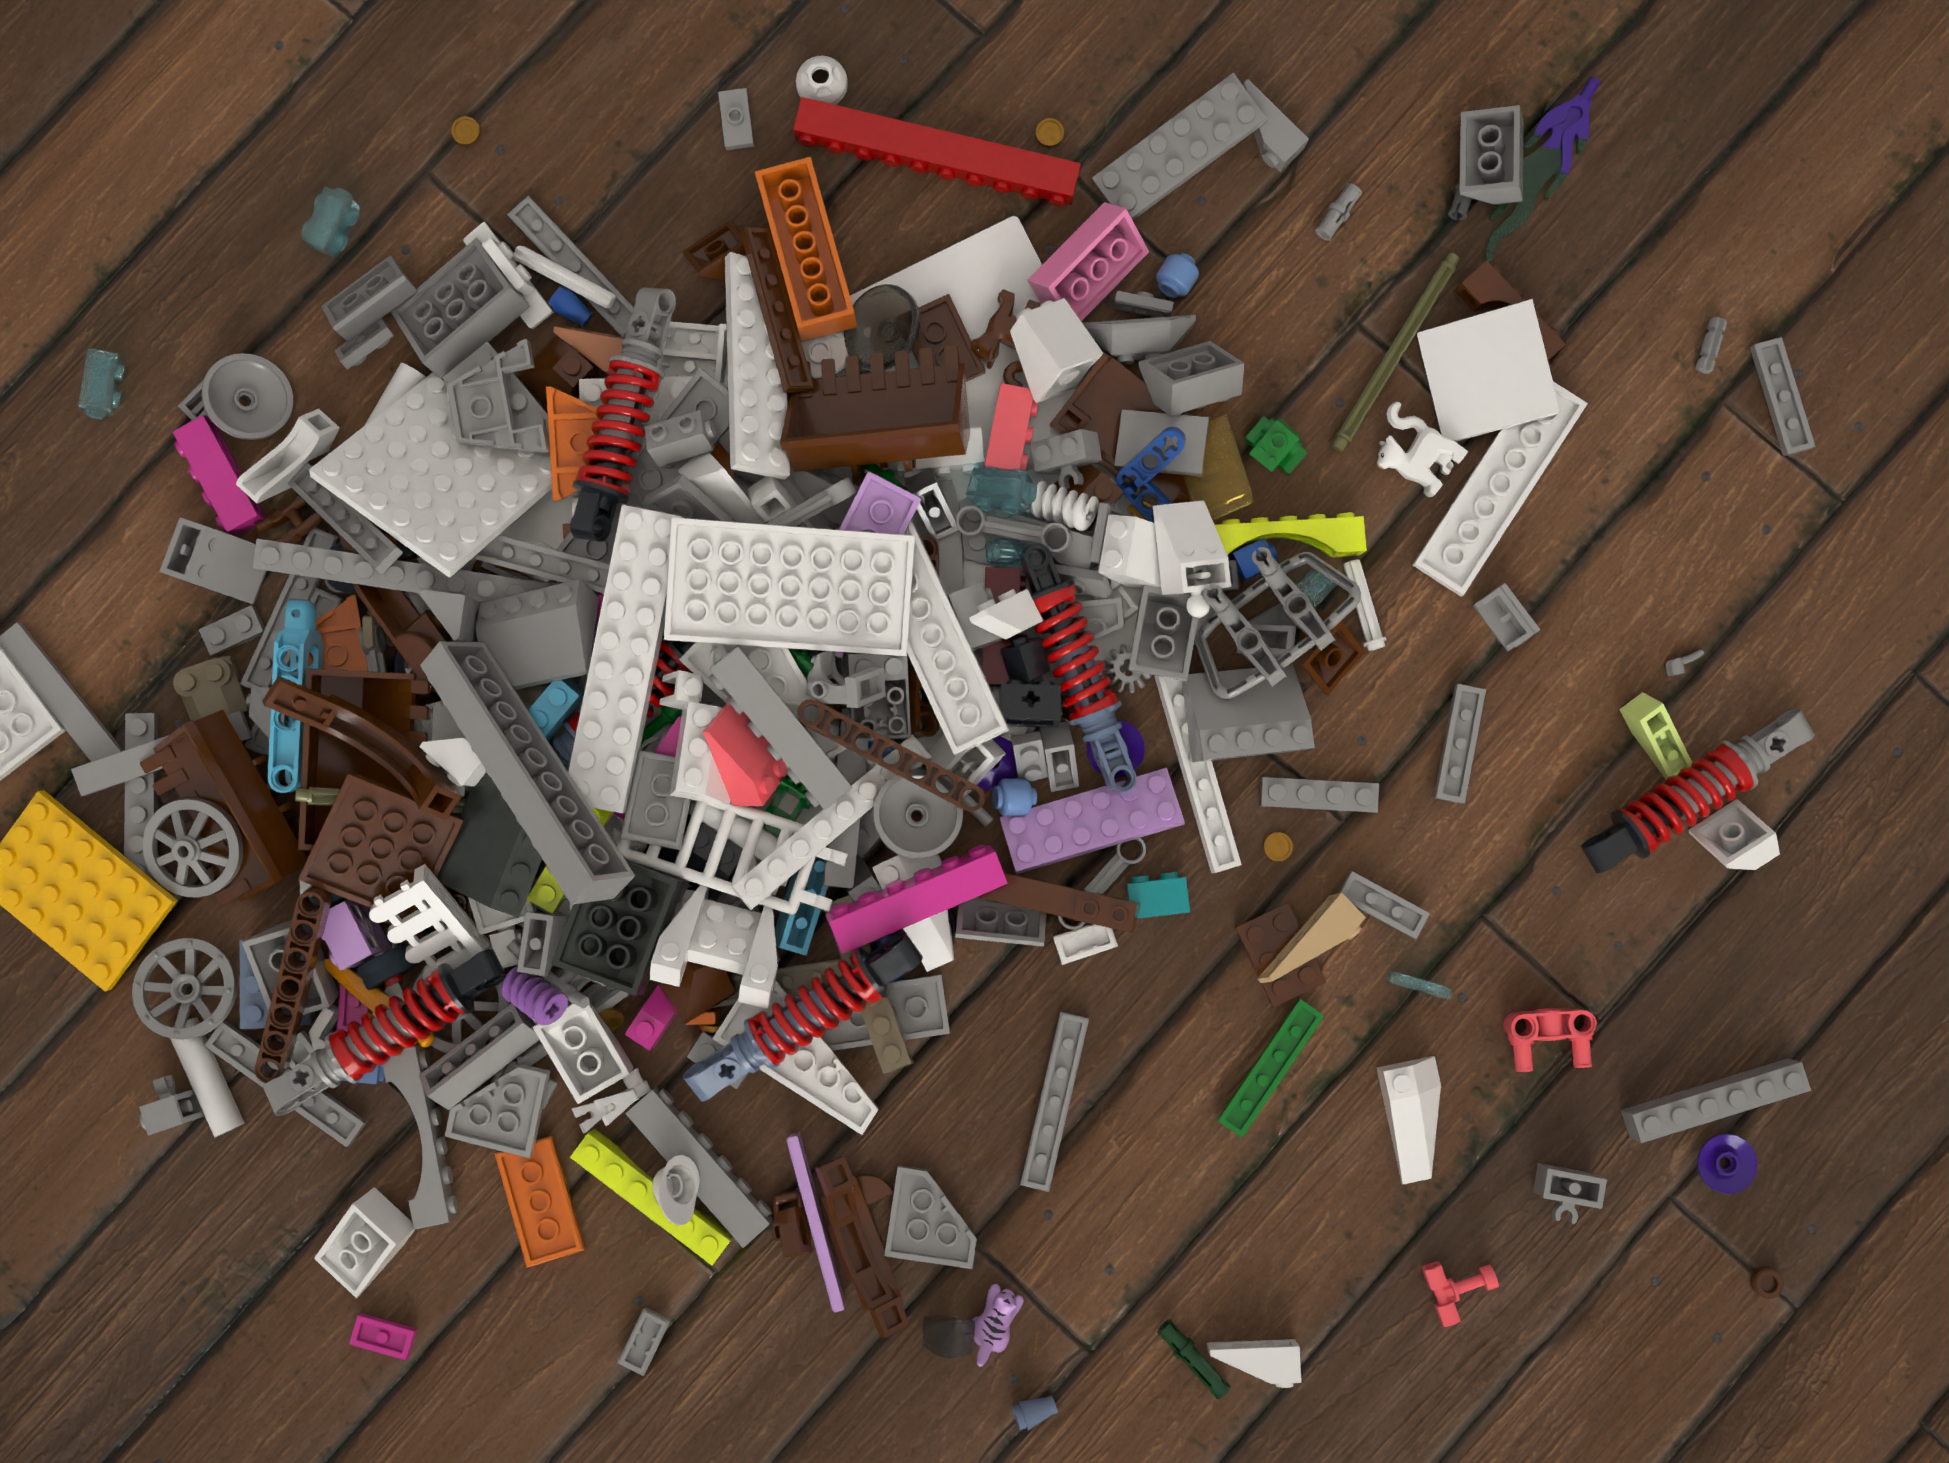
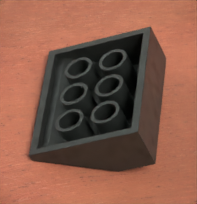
M486 772L476 786H472L461 813L464 821L436 878L441 884L489 908L519 918L542 857L533 847L530 838L523 827L517 822L516 816L502 798L492 778Z
M625 860L635 877L614 899L573 905L552 965L628 994L638 996L645 993L650 979L651 960L659 936L672 920L686 881Z

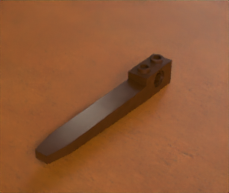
M1004 873L1008 884L978 896V898L1130 933L1135 932L1141 902Z

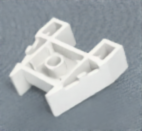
M700 885L659 936L651 960L650 980L680 987L687 962L689 961L743 975L738 1002L768 1009L778 967L773 909L764 906L762 913L707 900L709 887Z

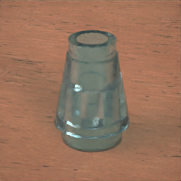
M996 538L987 544V563L995 567L1019 564L1021 552L1030 545ZM1031 551L1029 552V556H1028V557H1029V561H1030V559H1031Z

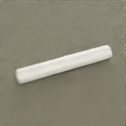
M525 246L516 247L515 255L513 256L514 260L604 308H611L616 298L613 293Z

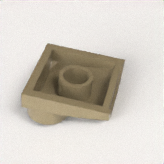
M233 656L210 659L184 668L174 675V689L181 695L190 720L196 721L222 709L226 715L238 711L249 712L246 708L247 696L243 685L240 684L241 678Z

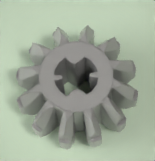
M1125 644L1120 645L1121 655L1113 648L1109 651L1114 660L1105 658L1103 662L1112 668L1105 669L1102 673L1108 676L1113 675L1108 686H1112L1116 681L1119 682L1117 692L1121 693L1124 685L1127 684L1129 693H1134L1135 687L1133 682L1142 689L1145 683L1140 677L1150 679L1151 675L1131 671L1130 676H1126L1125 671L1123 674L1121 673L1120 668L1124 665V661L1130 662L1132 650L1131 647L1130 653H1127Z

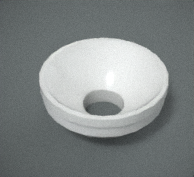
M812 57L805 61L797 72L796 88L800 98L804 97L837 105L847 92L848 80L846 72L841 64L831 57ZM823 69L828 72L829 78L825 83L819 84L813 81L812 75L816 70Z

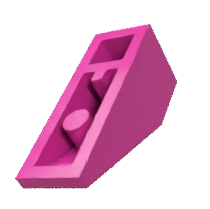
M659 985L625 1033L626 1036L649 1051L656 1047L677 1014Z

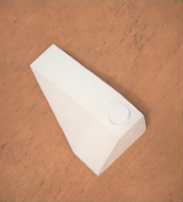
M939 854L924 859H913L897 855L872 868L881 889L884 890L890 882L899 879L903 881L914 877L913 874L918 870L930 868L931 870L940 866L942 861ZM948 909L903 928L922 954L923 959L921 962L927 972L954 960Z
M1435 1056L1377 1067L1401 1184L1431 1179L1441 1091Z

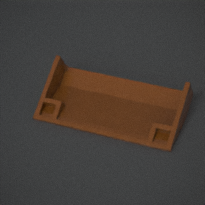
M1106 352L1094 365L1050 425L1061 434L1079 429L1097 432L1102 461L1098 463L1117 477L1121 469L1115 468L1114 464L1122 409L1156 413L1165 412L1154 405L1146 383ZM1208 433L1202 477L1157 473L1151 481L1173 503L1204 500L1207 506L1241 465L1242 459ZM1133 474L1130 477L1125 475L1124 483L1128 484L1131 482L1134 484L1136 477ZM1142 484L1140 489L1137 487L1136 493L1138 494L1146 486ZM1148 493L1142 496L1152 506L1158 504L1155 495Z

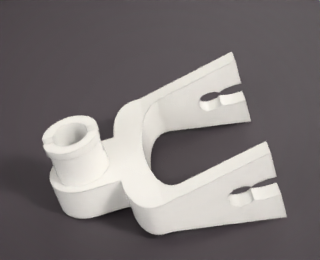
M638 1068L633 1069L629 1075L622 1078L627 1087L626 1090L616 1095L594 1100V1103L572 1108L576 1118L585 1115L587 1112L591 1113L590 1119H586L583 1123L579 1124L583 1134L601 1119L605 1126L609 1125L632 1103L651 1091L647 1080L643 1081Z

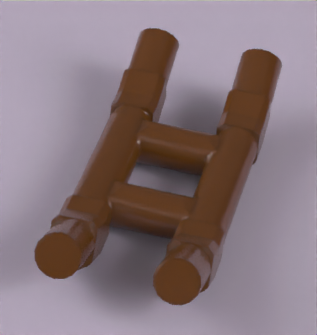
M299 495L282 509H278L275 513L255 522L254 525L257 531L262 533L268 529L277 528L290 519L295 528L271 541L297 544L302 540L303 536L325 519L315 512L304 520L298 511L308 503Z

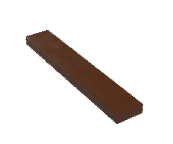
M744 227L740 234L784 393L810 392L814 386L770 228Z

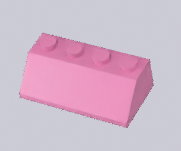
M1104 202L1027 281L1042 304L1049 300L1055 302L1065 298L1080 321H1082L1149 253V250L1127 209Z

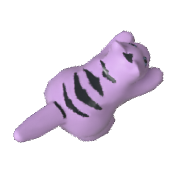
M998 1284L991 1285L988 1290L983 1314L979 1317L975 1316L970 1321L967 1330L970 1340L975 1341L980 1346L977 1354V1365L979 1367L986 1363L991 1352L999 1353L1006 1349L1010 1340V1324L1024 1302L1022 1296H1015L1011 1290L1005 1289L1000 1291Z

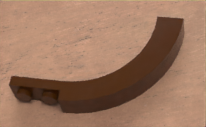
M278 676L262 700L264 706L323 730L349 743L374 759L400 781L411 794L421 811L446 820L462 797L456 785L447 777L445 771L441 767L430 763L425 757L427 754L421 748L387 723L333 694L327 697Z

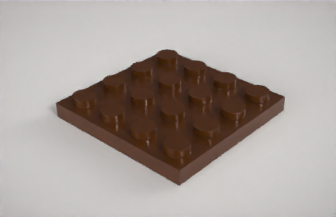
M348 771L299 874L298 880L371 907L375 904L374 898L380 894L383 898L401 889L400 883L408 880L411 884L414 881V870L424 864L437 877L464 818L453 812L450 813L446 820L419 810L411 795ZM413 905L398 913V915L403 919L419 909L416 905Z

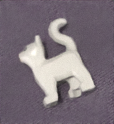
M1394 402L1387 411L1388 422L1394 428L1401 430L1415 428L1417 435L1406 453L1390 435L1386 438V442L1380 441L1379 445L1381 448L1378 452L1377 466L1381 469H1396L1405 479L1420 483L1424 487V494L1427 497H1433L1443 484L1429 469L1432 464L1437 462L1440 465V472L1448 475L1454 466L1451 459L1459 464L1468 451L1454 440L1446 438L1435 429L1428 427L1424 420L1416 416L1400 418L1398 412L1401 408V403Z

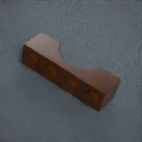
M1487 260L1455 290L1474 312L1485 308L1500 309L1525 301L1522 292L1503 278L1500 268L1490 264ZM1535 308L1547 360H1549L1566 344L1562 341L1561 334L1555 328L1549 327L1544 322L1540 311Z

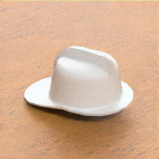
M684 1155L671 1158L666 1166L656 1173L652 1184L654 1196L663 1214L671 1223L678 1226L684 1225L691 1220L700 1184L699 1171L696 1164Z

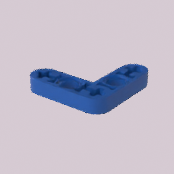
M1167 427L1125 464L1116 477V485L1124 491L1123 495L1153 523V507L1144 505L1142 496L1148 493L1155 495L1158 500L1157 505L1174 504L1151 479L1183 450L1186 437L1184 432L1177 427ZM1166 436L1169 438L1177 437V447L1172 444L1163 454L1161 448L1166 444ZM1154 454L1157 456L1159 464L1153 468L1147 467L1143 463V456ZM1133 474L1136 477L1134 484L1131 482L1128 484L1124 483L1125 475L1130 477ZM1144 484L1146 487L1142 488L1136 496L1134 493L1137 487L1140 489L1141 485Z

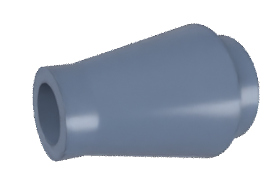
M1052 1395L1045 1398L1018 1401V1405L1012 1407L1013 1416L1019 1430L1026 1428L1029 1431L1051 1415L1058 1413Z

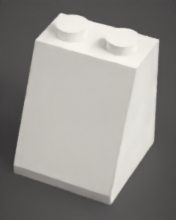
M1065 298L1055 302L1051 300L1046 301L1040 307L1032 310L1030 308L1024 309L1016 316L1017 321L1010 330L1032 397L1036 403L1077 388L1103 355L1102 350Z
M1108 515L1098 573L1125 587L1143 589L1144 585L1161 588L1155 523L1133 516Z

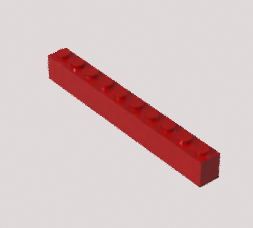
M801 97L793 128L795 139L807 147L819 145L837 154H842L843 151L852 153L855 157L862 160H871V158L882 160V163L891 167L903 165L910 167L912 171L924 174L926 171L937 173L940 178L946 180L958 178L965 180L971 186L980 187L982 184L991 186L1000 193L1012 191L1021 193L1022 197L1030 200L1042 198L1049 200V203L1055 206H1065V204L1072 206L1080 173L1081 163L804 97Z

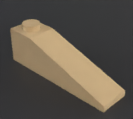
M1343 893L1329 895L1257 980L1260 983L1272 982L1339 943L1354 938L1360 932L1361 927L1359 925L1366 917Z

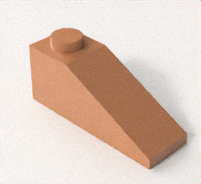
M554 326L553 332L605 372L609 368L610 363L608 361L610 356H621L623 348L621 344L625 337L568 326Z

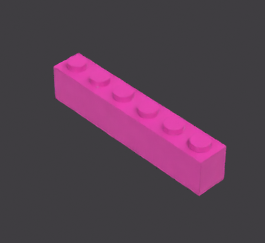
M990 845L975 846L968 851L969 854L962 857H949L943 860L941 865L936 868L918 870L913 874L914 877L910 879L892 881L886 885L884 890L877 893L874 891L866 892L858 897V901L848 905L847 903H841L830 909L831 912L825 914L841 954L1008 884L995 850Z

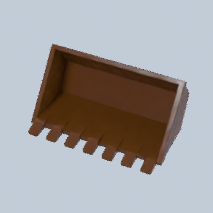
M948 345L944 347L945 365L942 366L934 365V355L931 347L921 348L919 350L920 368L910 369L907 350L896 351V371L885 372L884 354H871V373L861 374L858 356L846 357V376L836 377L835 360L833 358L823 359L821 361L822 379L812 380L814 388L810 392L790 393L780 445L782 450H785L794 472L850 466L853 476L858 477L865 472V465L880 463L882 469L888 468V462L903 461L904 469L908 472L916 468V459L965 455L970 437V424L966 392L965 363L959 364L958 346ZM807 361L808 368H809V372H810V375H811L810 362Z
M306 669V688L327 697L333 694L360 707L393 727L416 745H421L422 742L428 741L427 732L414 731V719H429V707L415 705V694L430 693L429 681L416 680V674ZM304 723L301 788L309 789L312 786L340 789L348 771H352L410 794L398 779L374 759L349 743ZM300 802L298 850L312 849L332 806L308 805V802Z
M223 709L196 721L191 720L184 723L153 748L155 751L154 755L140 762L145 773H149L160 766L166 772L167 777L152 785L157 795L160 796L175 788L180 797L179 799L201 798L211 801L222 807L236 822L243 840V860L237 875L229 883L230 886L216 893L215 896L220 905H224L237 897L242 902L303 868L307 857L303 850H298V841L283 816V813L297 806L295 801L278 807L270 793L272 788L269 783H264L256 769L268 762L269 756L265 754L251 760ZM187 810L193 819L185 824L187 834L199 811ZM209 816L201 831V835L205 838L223 829ZM227 838L207 846V851L229 857ZM215 865L207 871L215 881L223 873L225 867Z

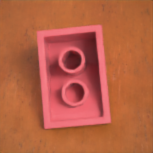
M727 702L703 731V734L732 805L763 806L787 775L785 770L788 767L782 758L776 761L766 747L770 745L763 735L758 738L747 724L751 720L743 711L739 715L731 704Z

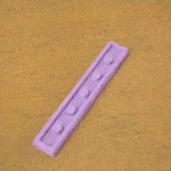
M799 1131L790 1134L786 1141L832 1311L835 1313L845 1310L846 1300Z

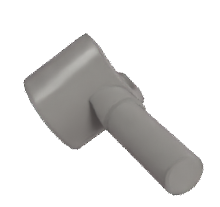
M1700 649L1688 656L1667 661L1665 666L1668 677L1684 674V664L1704 656L1703 650Z

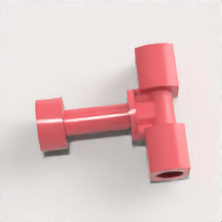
M1438 1261L1421 1267L1428 1287L1431 1291H1434L1437 1299L1434 1306L1440 1323L1444 1327L1461 1322L1455 1306V1302L1460 1301L1459 1294L1484 1286L1486 1291L1499 1287L1496 1274L1490 1264L1479 1267L1478 1275L1455 1283L1451 1278L1446 1279L1442 1265Z

